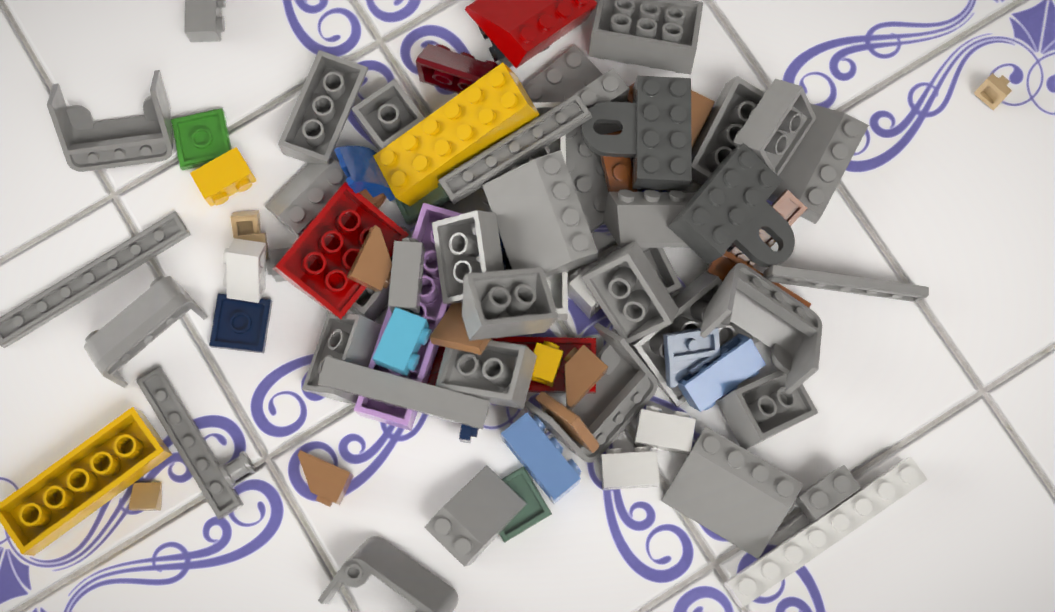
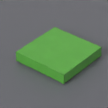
M223 108L171 119L179 165L182 171L201 167L232 149Z

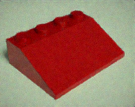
M476 0L466 6L464 10L517 69L585 22L598 3L595 0Z
M344 182L273 267V270L341 320L367 288L347 278L370 228L377 226L381 229L390 258L393 255L394 241H402L409 234L360 193L356 194L348 183Z

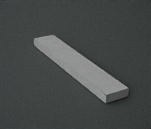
M576 93L438 181L452 203L455 204L481 188L483 184L497 178L592 118V114L578 93Z
M772 265L764 270L763 273L764 278L774 283L918 302L929 296V287L779 265Z
M327 356L325 357L318 380V385L482 430L490 405L488 400Z
M159 366L136 380L216 517L221 520L243 506L244 504L234 487L230 486L219 469L220 464L162 367Z

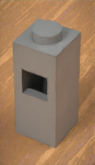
M403 238L402 241H394L388 301L391 313H393L395 307L412 314H419L425 248L422 242L414 238Z

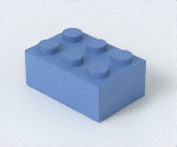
M526 412L501 433L502 441L525 467L553 504H555L580 483L581 477L579 475L582 471L572 459L567 461L562 455L564 449L554 437L549 439L544 433L546 427L536 415L531 417Z

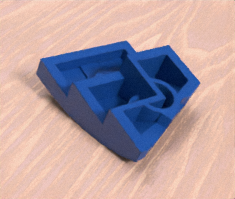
M342 146L334 149L340 166L347 176L346 181L356 194L366 189L373 198L383 193L390 202L396 199L373 157L376 154L374 150L364 146Z

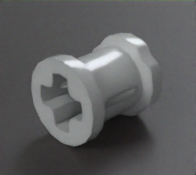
M245 451L240 452L239 457L226 465L224 463L219 465L221 473L230 486L235 485L236 480L247 473L253 474L256 472L251 459Z

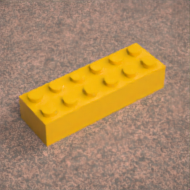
M502 62L373 157L395 198L408 206H412L439 187L438 183L440 182L438 180L519 130L540 114L517 75Z
M131 407L1 501L0 523L22 555L35 556L173 454L144 413L135 407Z

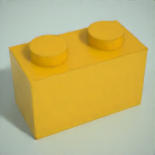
M237 147L190 172L191 177L210 207L228 201L229 196L236 192L248 190L252 187V183L257 181Z

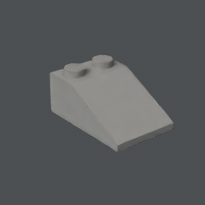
M490 340L481 355L446 347L435 386L488 400L492 404L524 409L537 355L527 346Z
M779 370L736 389L718 400L717 404L740 447L748 449L816 415L818 411L804 385H800L790 395L785 392L787 374Z
M486 465L436 513L424 528L466 567L470 566L527 503Z

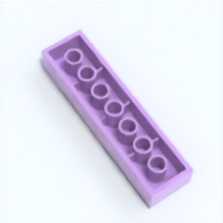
M423 203L412 238L422 242L425 248L420 312L415 315L427 319L431 335L451 306V304H443L432 222L461 215L462 213ZM388 307L368 368L427 384L439 345L431 344L430 336L425 345L421 344L417 353L420 355L418 364L414 371H409L407 377L377 365L372 359L392 315ZM358 396L354 411L359 416L412 431L418 413Z

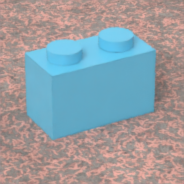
M395 307L372 358L374 362L379 366L407 377L409 371H414L418 364L420 355L417 353L421 344L425 345L429 339L431 329H428L427 319Z

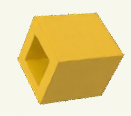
M551 342L536 343L533 353L537 355L531 380L552 387L563 357V351L559 350L558 345Z

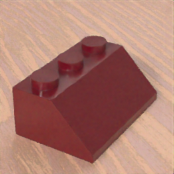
M428 44L415 61L420 82L457 94L464 91L499 65L490 60L485 62L477 60L473 55L466 52H461V54L453 52L441 44L436 46Z

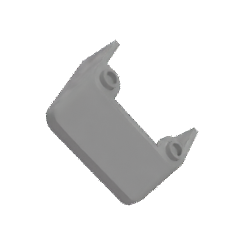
M154 70L150 87L151 95L143 103L144 115L95 122L91 112L84 106H67L59 83L53 84L46 105L66 162L71 169L78 172L160 162L171 157L174 147L171 111L160 70Z
M742 263L736 264L729 271L705 308L700 336L706 338L716 327L725 328L731 321L771 348L772 364L776 369L787 374L785 392L790 395L819 370L822 321L813 310L747 265Z
M159 276L150 284V288L104 327L91 332L85 338L84 349L103 377L125 388L128 383L118 373L120 368L190 309L203 320L208 316L171 276Z
M596 323L593 327L607 343L599 351L597 357L608 366V370L596 383V393H587L571 410L580 417L599 443V448L594 453L590 452L567 435L546 412H543L529 401H526L524 405L542 421L549 432L579 458L588 463L596 461L655 395L658 388L656 377L626 340L599 323Z
M373 536L366 539L346 560L317 600L321 604H329L343 583L349 587L357 588L364 585L371 575L418 607L415 612H453L458 604V594L454 588L387 540L379 536Z

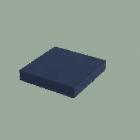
M218 293L209 346L211 348L264 354L273 301L261 298L259 303L229 299L227 294Z

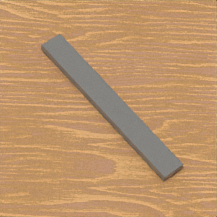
M176 211L1 316L0 346L3 348L10 346L189 237L191 234Z

